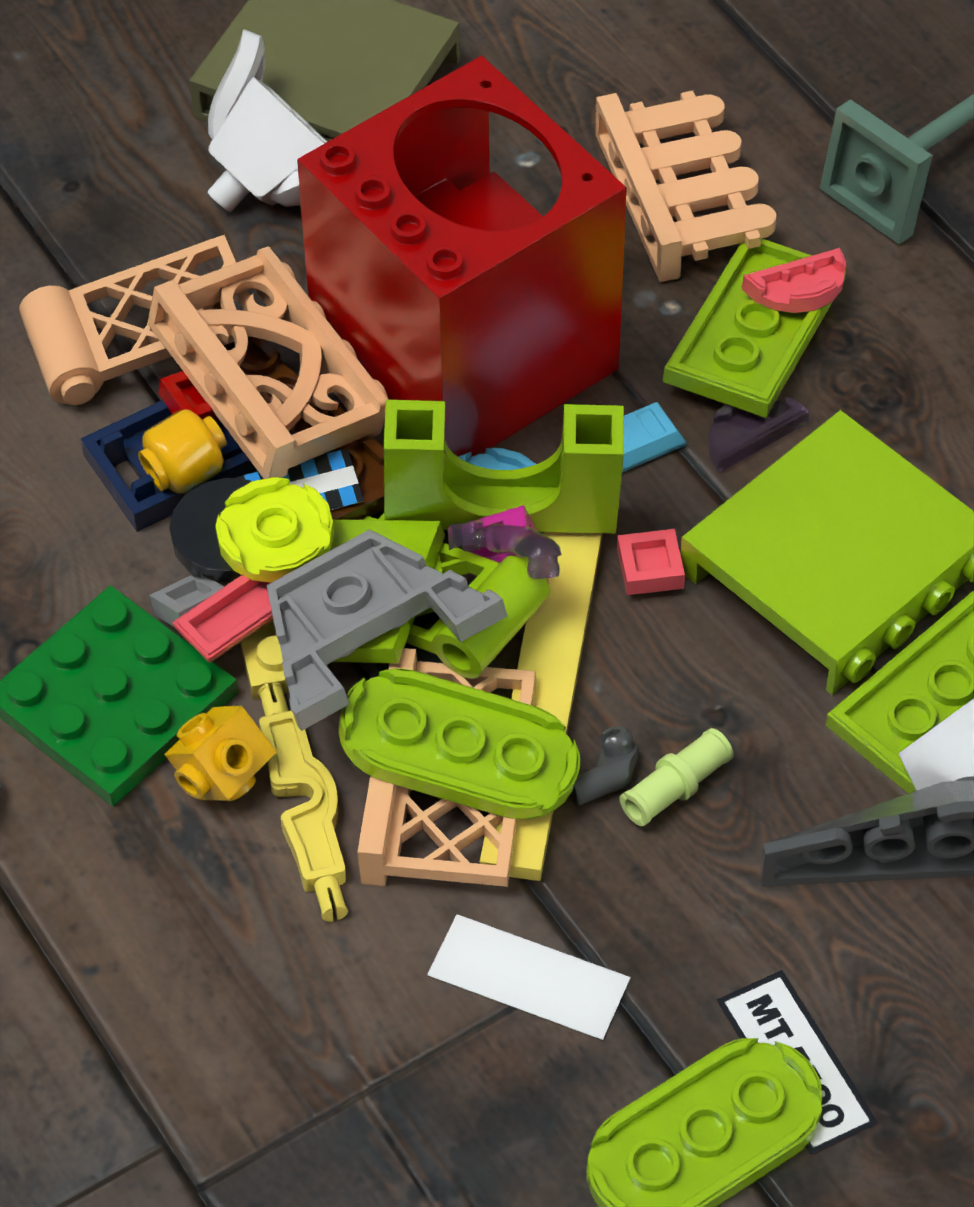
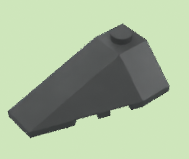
M963 777L955 781L940 782L764 843L760 869L761 886L974 876V777Z

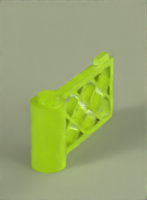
M384 513L379 519L366 516L363 520H385ZM442 543L433 569L441 573L451 570L459 575L468 573L476 575L477 577L468 586L481 593H484L487 589L497 593L503 599L508 616L462 642L457 639L440 618L430 630L413 624L406 643L437 654L448 668L462 677L469 679L478 678L550 595V586L547 582L548 578L545 570L538 562L529 557L510 555L499 563ZM429 608L416 615V617L432 613L434 610Z

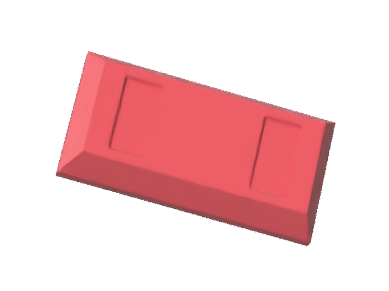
M241 575L173 621L172 624L208 662H213L273 620L267 585L270 583L253 581Z

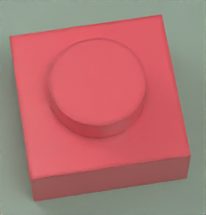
M675 529L618 535L617 552L626 595L684 589L685 572Z

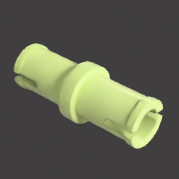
M710 728L678 754L669 753L658 760L654 772L632 789L620 795L621 807L628 818L636 825H647L653 817L677 799L687 800L698 791V783L721 765L733 759L734 752L728 739L720 731Z

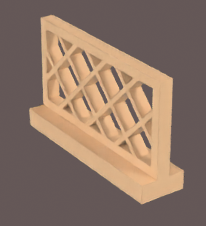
M408 648L403 649L398 664H389V669H410L489 693L497 688L521 690L519 702L533 706L536 671L487 667L478 678L469 679L453 672L444 663L417 661L416 649ZM370 776L357 851L361 884L386 886L387 876L508 887L517 819L506 818L492 813L484 817L475 808L441 799L425 811H422L410 798V791L412 789ZM458 806L474 825L452 840H449L433 822ZM408 812L413 819L405 824ZM502 822L500 835V833L494 827H496L498 824ZM422 829L439 847L424 859L400 856L402 843ZM484 835L498 849L496 865L470 863L460 851Z

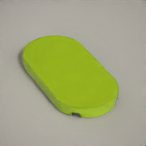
M402 668L380 671L378 677L370 678L366 682L364 678L353 685L347 693L349 705L341 709L338 731L340 742L349 759L363 772L376 779L512 819H532L549 814L567 800L574 788L580 768V753L575 740L572 744L570 737L564 732L566 727L556 716L541 708L422 672Z
M741 1038L722 1045L613 1114L598 1128L591 1144L587 1162V1181L594 1201L598 1207H717L795 1156L811 1141L822 1114V1088L819 1076L811 1063L799 1051L775 1041V1045L769 1043H758V1038Z

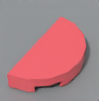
M840 248L744 275L742 290L755 302L772 310L791 313L814 311L832 303L842 291L846 260Z

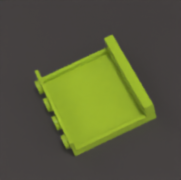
M840 410L683 535L680 555L685 576L694 584L700 582L708 574L713 575L827 667L829 671L826 691L833 695L847 682L857 683L863 679L871 670L876 658L889 647L893 649L900 647L910 637L915 625L929 613L931 615L940 613L948 605L955 591L967 580L974 582V511Z

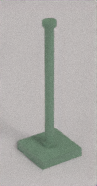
M974 94L908 138L850 99L836 109L820 190L900 245L913 236L933 156L927 150L974 119Z

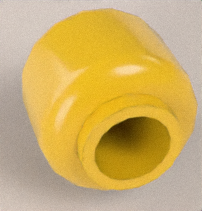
M185 409L177 411L144 432L142 438L143 449L138 452V457L146 474L151 475L154 485L160 491L169 488L175 493L185 494L214 477L222 470L223 456L220 449L227 445V441L222 430L212 417L207 416L202 420L191 410Z

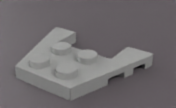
M370 529L267 585L276 635L283 658L284 676L291 698L289 699L297 726L301 731L349 705L344 687L326 666L327 664L338 658L350 655L356 648L391 629L404 625L409 619L429 608L434 610L460 642L508 616L503 599L497 593L489 589L481 593L469 587L465 577L451 570L441 573L427 566L423 556Z

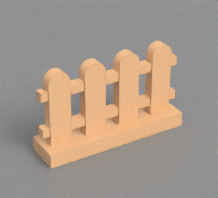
M693 91L681 93L679 101L646 108L643 102L630 104V110L625 112L617 93L596 97L595 135L612 174L627 187V209L659 282L680 278L681 256L692 254L695 261L708 258V250L745 242L747 249L761 246V239L769 237L774 233L776 226L775 210L766 204L747 206L745 201L754 198L758 192V174L748 167L731 169L728 167V164L737 161L741 155L740 136L729 130L712 132L711 128L717 127L723 122L724 102L722 99L715 95L696 97ZM691 132L695 134L694 137L662 144L659 140ZM640 143H643V148L640 147ZM711 168L712 173L681 180L676 178V175ZM659 179L661 184L657 185L655 180ZM724 205L729 207V210L695 218L693 212ZM672 217H676L677 222H674Z

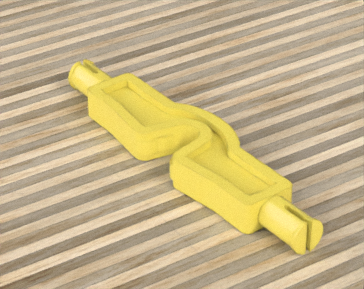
M272 682L273 699L268 684L263 685L258 690V695L261 698L265 716L259 719L260 730L277 751L268 761L271 792L276 797L307 796L311 798L308 802L283 812L281 815V827L297 863L304 890L306 892L316 891L322 919L327 922H333V908L330 900H332L337 920L344 918L348 913L340 889V885L346 882V871L335 833L338 820L336 785L329 770L322 762L313 757L305 729L300 730L292 710H288L282 684Z

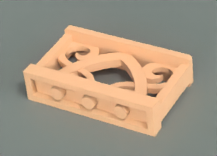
M269 246L259 249L255 256L179 285L174 280L154 287L147 324L264 479L287 476L288 469L365 436L371 438L381 434L385 421L386 400H388L384 387L378 380L372 379L358 361L350 343L340 338L326 320L321 306L316 301H311L297 283L289 265L281 262ZM254 289L267 305L266 307L258 305L254 300V294H252L247 300L245 311L237 310L233 297L247 290ZM219 301L221 303V309L199 310ZM229 334L233 335L235 341V348L232 350H226L220 342L223 341L228 344ZM247 336L268 340L300 353L299 377L293 390L284 383L267 376L245 375L239 366L246 355L248 346ZM259 392L272 394L271 402L267 404ZM330 392H334L348 412L332 417L320 413L309 404L312 402L321 409L336 410L339 403L331 400L327 395ZM300 418L312 425V427L293 435L289 433V430L294 427Z

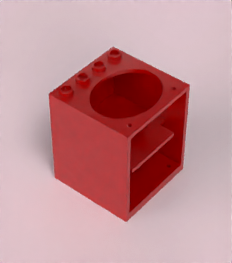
M482 55L297 159L308 297L311 301H316L321 306L326 320L340 338L350 343L358 361L372 379H376L382 384L387 393L388 400L445 401V441L448 448L457 457L471 451L472 456L484 453L486 448H492L619 369L627 187ZM489 112L506 117L529 130L546 146L556 161L562 179V188L557 202L545 216H542L495 171L490 173Z

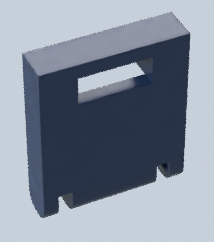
M163 400L81 438L84 457L136 532L171 516L173 509L183 498L182 494L175 493L169 488L160 491L154 485L151 475L146 474L138 457V452L143 449L142 438L144 432L172 415ZM216 422L226 438L227 445L220 449L223 456L222 470L206 482L254 473L255 466L222 422ZM125 461L129 463L139 477L138 480L132 482L131 490L114 468V466Z

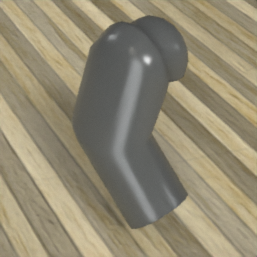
M614 726L606 729L601 734L600 744L603 749L599 754L596 767L578 773L574 788L570 794L577 806L619 791L628 785L639 757L637 743L633 742V736L629 729L623 726Z

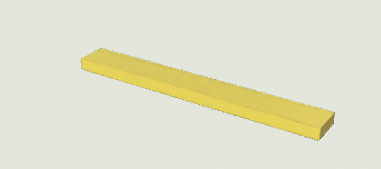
M543 533L542 539L544 542L550 595L526 622L517 670L536 671L533 706L556 716L566 727L564 731L566 734L568 733L603 533ZM513 689L511 699L519 701L521 690ZM553 811L537 818L517 819L509 877L541 881ZM502 822L494 827L500 835ZM485 836L480 864L496 865L498 849Z

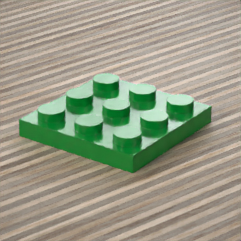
M110 585L0 680V719L113 807L167 758L164 754L180 740L177 737V732L187 721L198 714L207 713L212 707L225 706L238 694L237 679L214 662H208L193 646Z

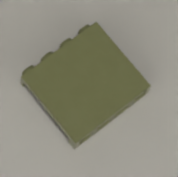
M248 0L189 80L193 117L208 122L213 97L237 51L243 29L261 35L264 40L266 67L263 83L270 86L321 136L330 141L426 87L444 60L458 64L460 61V22L400 3L396 0Z

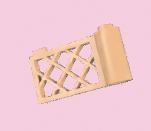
M225 235L71 290L61 286L49 285L30 292L19 306L20 316L49 394L53 400L61 404H84L94 397L104 381L172 357L148 324L143 329L123 321L134 304L150 309L152 296L141 293L147 282L163 278L169 281L174 280L179 285L200 277L193 274L199 263L219 256L223 261L222 268L236 263ZM247 290L233 297L234 301L241 304L243 311H245L247 300L250 297L249 291ZM108 296L121 300L110 318L90 312L87 306L88 303ZM215 303L199 310H210ZM96 328L103 329L100 335ZM115 334L137 340L130 352L108 359L105 351ZM229 334L228 344L235 342L232 334ZM220 341L223 346L227 345V343Z

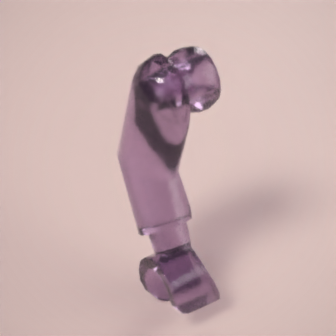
M477 520L468 523L451 524L448 528L449 550L458 546H463L464 551H474L486 547L488 550L497 553H515L520 557L528 558L527 574L529 578H555L560 574V564L558 562V556L562 555L560 546L554 540L531 527L491 524L488 528H483V521Z

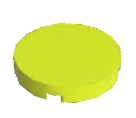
M278 477L252 481L234 491L225 501L226 508L221 512L220 517L218 514L215 525L221 556L233 571L253 581L269 583L329 552L334 536L329 504L315 488L306 484L302 488L298 485L290 484V480L287 478Z

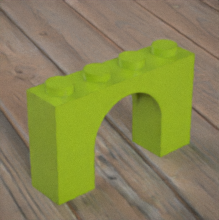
M386 400L384 430L385 520L440 521L443 529L460 530L462 524L524 505L538 532L616 534L624 460V406L564 404L561 444L552 456L541 463L526 468L495 470L467 463L448 448L445 441V401Z

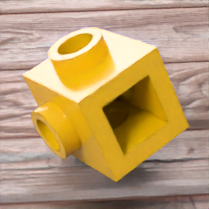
M243 706L212 707L207 713L198 714L187 721L177 732V737L180 740L164 755L177 770L174 773L177 783L191 797L199 800L233 801L243 796L253 787L256 782L254 775L277 751Z

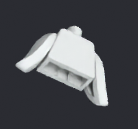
M243 29L237 51L213 97L208 116V134L212 139L208 151L226 168V171L207 192L219 205L230 213L249 192L260 201L269 205L277 203L285 207L301 205L297 159L328 142L270 86L263 83L266 67L264 40L261 35Z

